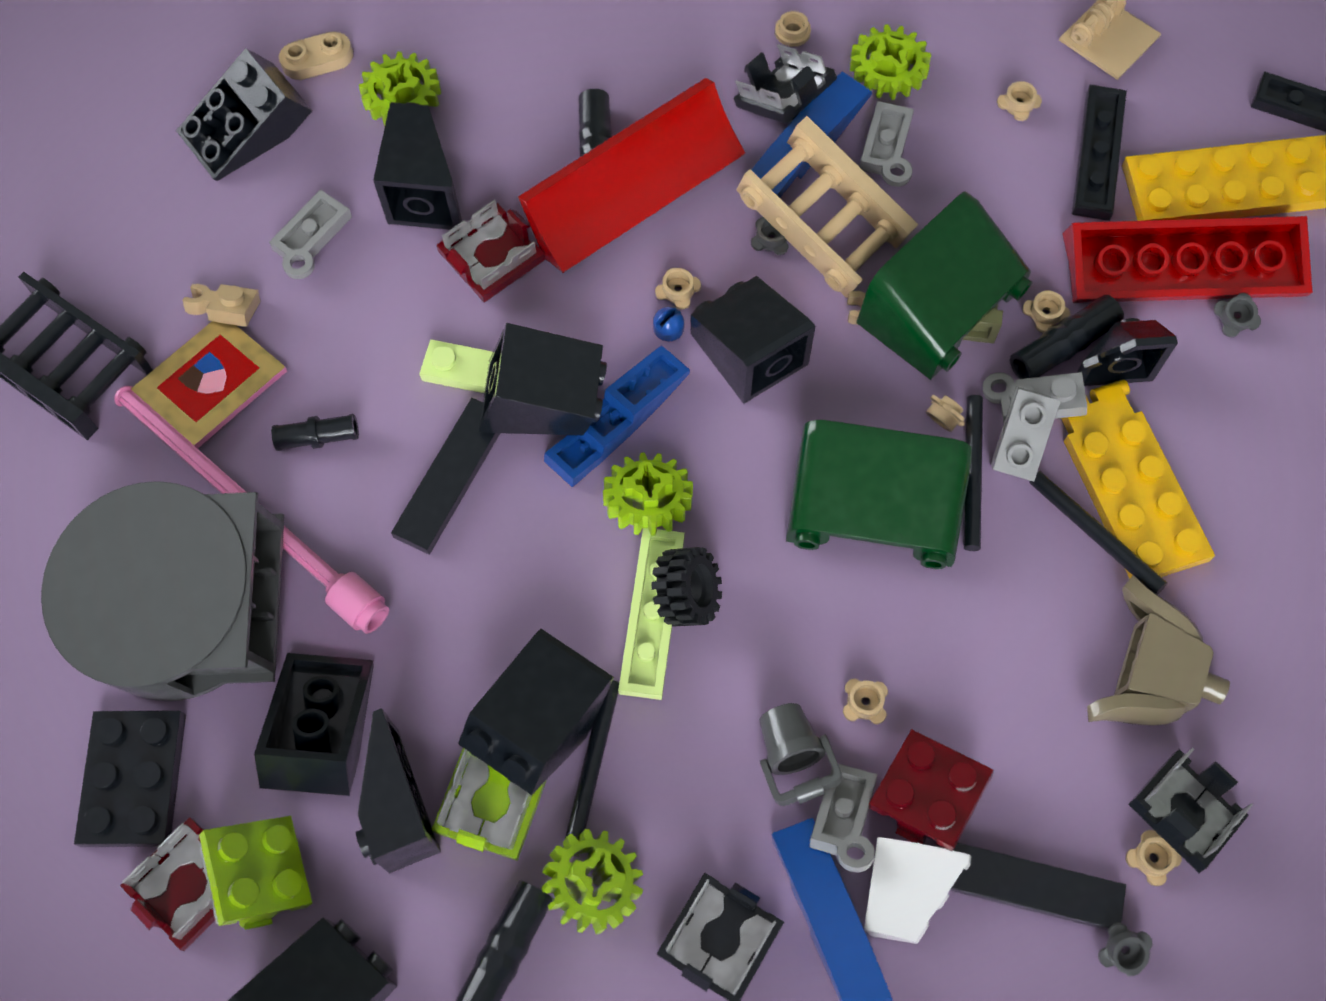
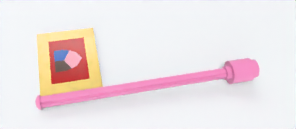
M212 321L135 386L121 387L116 392L114 401L117 406H124L221 494L246 492L198 448L283 376L287 369L237 325ZM284 526L283 549L326 587V605L354 630H362L366 634L375 631L389 614V607L385 605V598L356 572L338 574Z

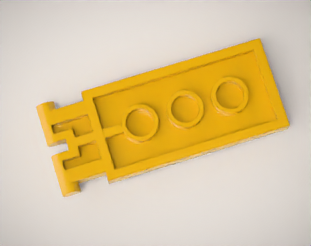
M1123 379L1091 389L1090 398L1092 403H1089L1086 397L1087 415L1061 418L1068 432L1063 442L1104 527L1161 577L1210 562L1215 557V554L1143 412L1134 413L1126 397L1130 393L1128 382ZM1126 570L1127 575L1130 579L1133 575L1128 570Z

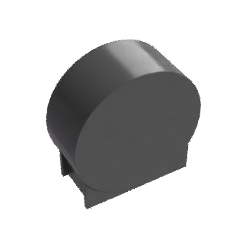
M151 481L136 483L113 490L98 498L84 508L68 524L55 543L46 564L42 581L41 604L45 626L54 646L62 657L82 674L128 693L157 701H178L195 698L209 693L224 684L275 682L284 514H272L258 503L259 494L257 492L202 494L190 487L170 482Z

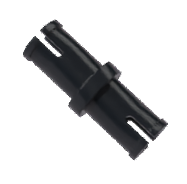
M355 414L326 419L312 416L308 417L306 422L274 425L271 429V436L276 451L309 445L313 449L323 448L324 443L350 439L357 440L359 438V428Z

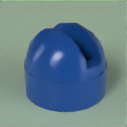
M667 306L659 309L653 318V331L659 339L668 342L680 338L684 332V317L681 312L674 307ZM668 317H670V319L662 327L660 324L663 321H665Z

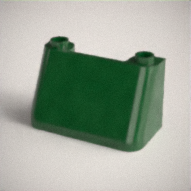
M964 191L879 269L868 286L856 323L932 380L941 369L948 372L956 364L962 354L958 350L962 339L1001 300L1007 303L1014 298L1018 301L1025 295L1032 284V281L1028 279L1031 270L981 203Z
M811 420L806 422L803 426L786 542L794 543L796 547L801 549L816 550L820 545L827 543L830 536L911 548L913 549V557L921 561L920 564L923 567L929 569H943L946 566L952 567L956 559L971 467L972 447L964 441L952 438L830 420Z

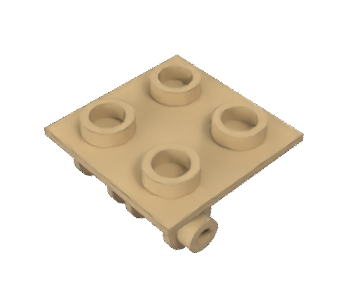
M1097 0L1059 38V41L1118 80L1161 36V33L1124 10L1126 0Z

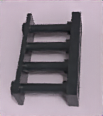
M23 272L18 278L30 291L31 295L0 325V378L88 441L98 430V427L88 417L92 412L90 407L130 364L146 375L153 371L144 358L147 352L134 339L127 337L125 340H122L59 296L61 294L60 291L42 277L37 281ZM44 304L59 314L19 356L14 354L9 359L2 354L5 351L3 346ZM73 324L88 334L48 376L42 375L37 379L31 374L34 371L32 366ZM101 344L117 354L77 397L72 395L67 400L60 395L63 391L60 387Z

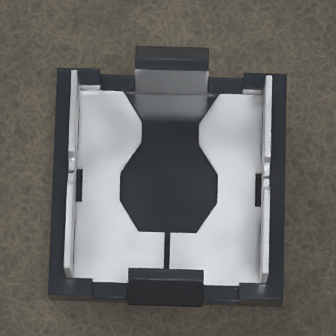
M778 44L777 47L781 57L774 62L776 68L770 72L765 55L761 52L744 69L751 85L736 80L735 83L739 93L733 99L737 108L787 124L837 80L834 69L824 66L822 56L804 51L800 55L796 49Z
M1192 748L1186 754L1178 749L1128 805L1200 873L1211 864L1249 816L1247 812L1253 804H1249L1244 809L1237 803H1234L1232 806L1229 805L1221 796L1233 788L1238 781L1216 761L1203 772L1197 774L1188 766L1192 762L1188 756L1195 749Z
M704 872L656 955L682 971V977L707 992L710 989L727 1001H740L784 921L759 908L757 903L760 897L735 882L732 888L729 889Z

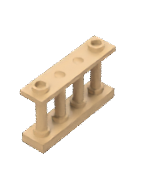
M806 116L795 127L787 141L792 150L761 179L749 169L744 174L736 191L740 194L746 206L752 210H757L824 276L830 288L841 292L847 298L849 292L854 291L863 280L856 271L885 242H889L897 249L919 224ZM802 161L807 162L820 177L787 206L772 189ZM833 188L847 201V204L822 229L815 233L800 216L827 190ZM857 215H862L874 227L875 231L844 261L827 244Z

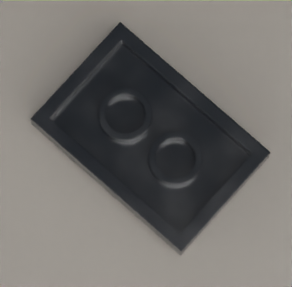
M93 711L74 845L79 847H158L172 834L186 718L182 711Z

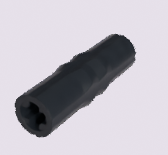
M587 89L580 93L578 97L580 157L612 137L609 95L602 89Z
M1103 295L1077 313L1063 318L1058 325L1048 328L1040 337L1010 356L1009 360L1013 372L1019 379L1040 377L1058 364L1070 360L1077 352L1085 350L1093 341L1107 333L1115 323L1124 319L1122 307L1110 295Z
M519 880L498 922L490 931L486 944L479 952L474 967L455 1001H501L509 984L516 976L520 963L528 953L531 942L549 909L547 906L553 900L552 896L527 882Z

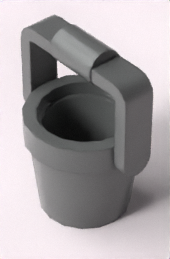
M783 704L768 710L760 717V726L768 755L767 759L764 758L759 761L772 797L778 805L788 806L798 801L802 804L826 794L825 790L838 786L842 782L843 775L827 735L824 734L820 738L816 736L799 704ZM826 751L834 773L822 778H814L794 786V789L782 794L779 793L773 774L786 775L802 771L820 761L825 756Z

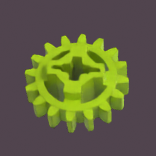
M885 24L883 32H879L875 27L870 28L869 37L861 34L858 44H853L849 67L850 71L855 72L853 79L859 83L864 81L863 86L869 90H876V98L878 99L882 97L883 93H889L890 99L895 100L897 92H901L905 97H909L911 88L920 90L923 80H927L931 53L925 52L926 41L916 42L917 33L915 31L909 35L904 34V26H899L897 31H891L889 24ZM913 64L914 67L909 71L910 65Z
M401 51L397 52L396 59H390L387 54H384L382 64L372 61L370 63L372 72H362L361 74L364 83L359 84V90L365 110H370L373 120L382 117L384 125L386 124L390 102L404 104L412 102L431 107H438L439 105L437 96L441 95L442 91L436 68H430L428 59L418 62L416 53H412L408 59L403 58Z
M645 452L640 453L639 461L635 462L626 456L624 457V467L613 465L611 467V476L604 478L603 506H607L609 519L618 517V527L620 529L627 527L629 524L633 525L635 535H639L642 528H648L651 536H656L657 527L660 526L670 532L672 531L673 520L683 523L685 521V511H691L693 481H688V470L686 468L677 470V460L675 459L667 463L662 462V454L657 453L653 460H648Z
M585 829L581 833L579 841L573 834L568 835L562 842L563 847L557 845L550 853V857L554 862H548L542 873L552 878L542 886V892L553 893L555 897L547 907L549 910H555L560 907L564 911L560 923L563 925L572 918L577 920L576 926L579 933H582L590 923L596 934H601L607 928V922L615 929L624 921L623 915L628 917L637 908L631 900H636L643 894V889L634 885V882L643 875V870L632 869L630 865L637 855L635 852L624 855L621 849L625 841L621 838L614 844L609 843L608 831L605 830L602 831L597 839H593L590 829ZM588 853V857L584 862L580 860H575L573 863L569 862L576 855ZM591 871L592 876H594L593 881L591 877L587 876ZM592 883L596 886H599L594 892V887L592 886ZM612 899L616 900L613 906L597 910L602 900L610 902Z

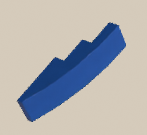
M842 71L837 76V80L793 119L751 170L761 179L792 150L787 141L795 127L806 116L835 143L870 98L872 91ZM802 161L772 191L781 198L796 177L802 179L811 166L807 162Z
M659 346L605 389L604 398L602 399V411L598 422H592L584 436H565L545 452L544 462L571 487H574L628 439L662 405L689 375L690 369L665 347Z
M813 817L771 833L773 845L790 879L793 894L809 926L812 941L839 1000L892 1001V995L831 854L810 848V839L815 825Z

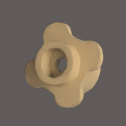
M1024 81L1011 84L1007 93L1000 95L997 100L998 107L1000 109H1007L1018 121L1027 120L1029 113L1034 108H1039L1042 103V98L1037 94L1035 87Z
M671 268L664 275L662 285L656 287L655 295L659 300H668L674 303L677 309L684 310L690 306V299L693 294L700 291L701 282L685 269ZM681 287L682 289L680 291H676L674 288Z
M1051 290L1040 292L1034 301L1027 300L1022 307L1023 313L1030 316L1036 323V329L1043 333L1048 328L1061 322L1063 318L1070 316V310L1065 307L1063 297ZM1043 309L1048 310L1050 313H1044Z
M935 395L930 397L932 405L927 409L926 414L934 422L949 432H952L957 425L963 427L965 418L961 413L964 410L957 402L946 395L942 399Z
M849 680L845 685L848 700L847 705L843 708L844 717L851 722L857 719L870 720L873 724L882 723L887 716L886 711L883 709L885 697L888 694L887 686L880 681ZM863 698H868L870 703L868 705L862 704L861 700Z
M1147 830L1142 833L1139 845L1135 849L1127 851L1126 862L1131 868H1138L1145 874L1150 885L1161 886L1167 880L1166 874L1181 864L1182 857L1156 831ZM1151 854H1155L1157 856V862H1152L1150 860Z

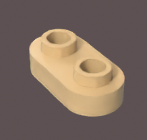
M327 32L291 42L285 45L279 53V61L283 72L294 80H303L340 70L348 66L353 59L350 40L340 32Z

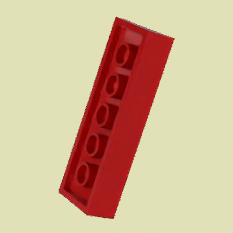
M704 78L527 190L518 198L537 243L545 253V259L564 273L746 153L727 118L715 83Z
M1307 216L1075 222L1062 233L1069 263L1073 303L1094 302L1103 295H1110L1117 302L1232 299L1240 293H1246L1251 298L1306 297L1313 293Z

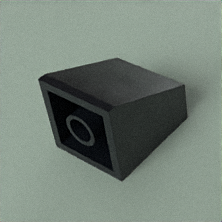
M390 102L373 178L387 224L451 230L462 222L453 180L429 106L412 102L405 104Z
M755 276L746 282L740 281L735 283L727 290L726 294L716 300H708L701 303L691 314L690 334L739 399L745 404L809 365L816 326L801 311L758 276Z
M506 323L489 359L479 432L584 436L591 423L598 422L602 411L603 400L597 397L598 386H602L607 370V363L601 361L603 345Z
M540 629L471 710L458 744L502 774L509 781L532 795L588 737L614 677L543 629Z
M323 917L228 1001H384L397 985L388 977L394 970L383 958L374 951L369 956H366L355 945L361 937L346 922L340 919L335 925Z

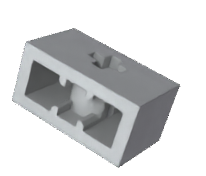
M1015 387L992 458L991 467L993 470L1035 481L1060 404L1059 399L1021 387Z

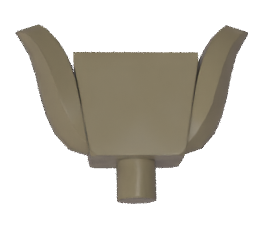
M1132 576L1123 586L1122 592L1129 610L1138 620V623L1134 625L1114 695L1101 698L1087 706L1088 722L1113 721L1146 726L1166 725L1179 720L1183 714L1196 708L1201 698L1221 704L1228 694L1230 681L1209 672L1214 652L1209 645L1203 643V636L1198 627L1180 609L1148 589L1135 576Z

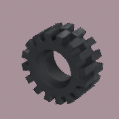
M704 547L665 550L662 552L663 556H659L656 560L659 567L653 568L652 575L657 577V581L651 582L652 590H657V596L653 597L654 605L660 604V608L657 610L659 616L665 617L664 622L667 625L672 624L673 627L709 624V621H713L716 617L714 612H719L720 605L716 602L717 599H722V591H718V584H722L721 577H716L719 567L717 563H712L713 555L707 553V549Z

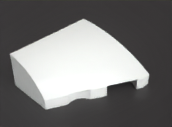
M878 837L864 931L873 937L917 944L929 927L928 921L936 910L942 908L948 899V892L964 869L967 871L971 864L970 854L958 851L951 852L945 848Z

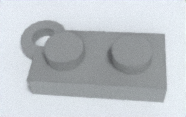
M877 101L859 167L866 172L882 174L883 180L891 186H903L912 177L913 168L911 163L901 156L914 109ZM892 168H900L904 174L896 176L890 170Z
M321 189L269 242L272 250L283 257V269L293 279L306 278L313 272L315 267L313 257L352 218L348 207ZM296 260L305 261L304 266L298 269L293 268L292 264Z
M997 372L986 377L983 382L984 397L992 403L1001 404L1003 424L1016 386L1059 399L1060 404L1055 419L1087 415L1088 406L1082 372L1018 379L1015 382L1010 375ZM998 383L1004 384L1007 387L1001 393H996L991 388Z
M838 764L843 780L838 786L825 790L826 794L823 796L811 835L810 848L837 855L839 864L850 872H862L871 867L874 861V847L867 838L862 836L869 810V803L874 793L877 774ZM853 847L859 848L863 851L864 857L861 859L850 858L847 851Z

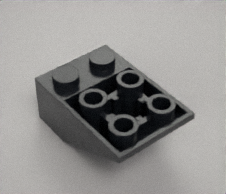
M245 48L178 127L176 132L211 177L219 181L290 138L310 115L312 110L274 63Z

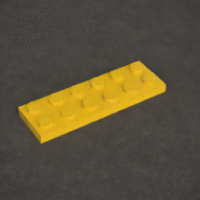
M1326 135L1126 156L1122 163V169L1137 221L1242 218L1326 208Z

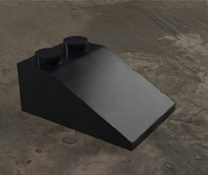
M287 653L254 752L260 788L350 796L360 756L374 667L373 660Z
M381 708L373 711L358 808V818L362 829L356 831L355 834L364 858L370 857L373 865L378 864L388 873H392L441 853L435 834L431 830L432 825L399 731Z

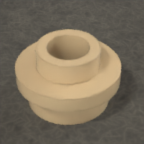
M798 11L784 13L775 25L777 40L786 46L796 47L803 45L809 40L811 35V25L807 17Z

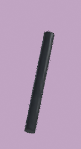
M980 395L968 396L966 406V443L972 447L971 467L964 508V549L967 551H979L981 549L983 397Z
M1041 471L1037 472L1035 481H1030L1029 483L1126 570L1157 595L1167 586L1168 582Z
M614 680L592 726L565 838L573 834L579 841V836L586 829L619 693V682Z

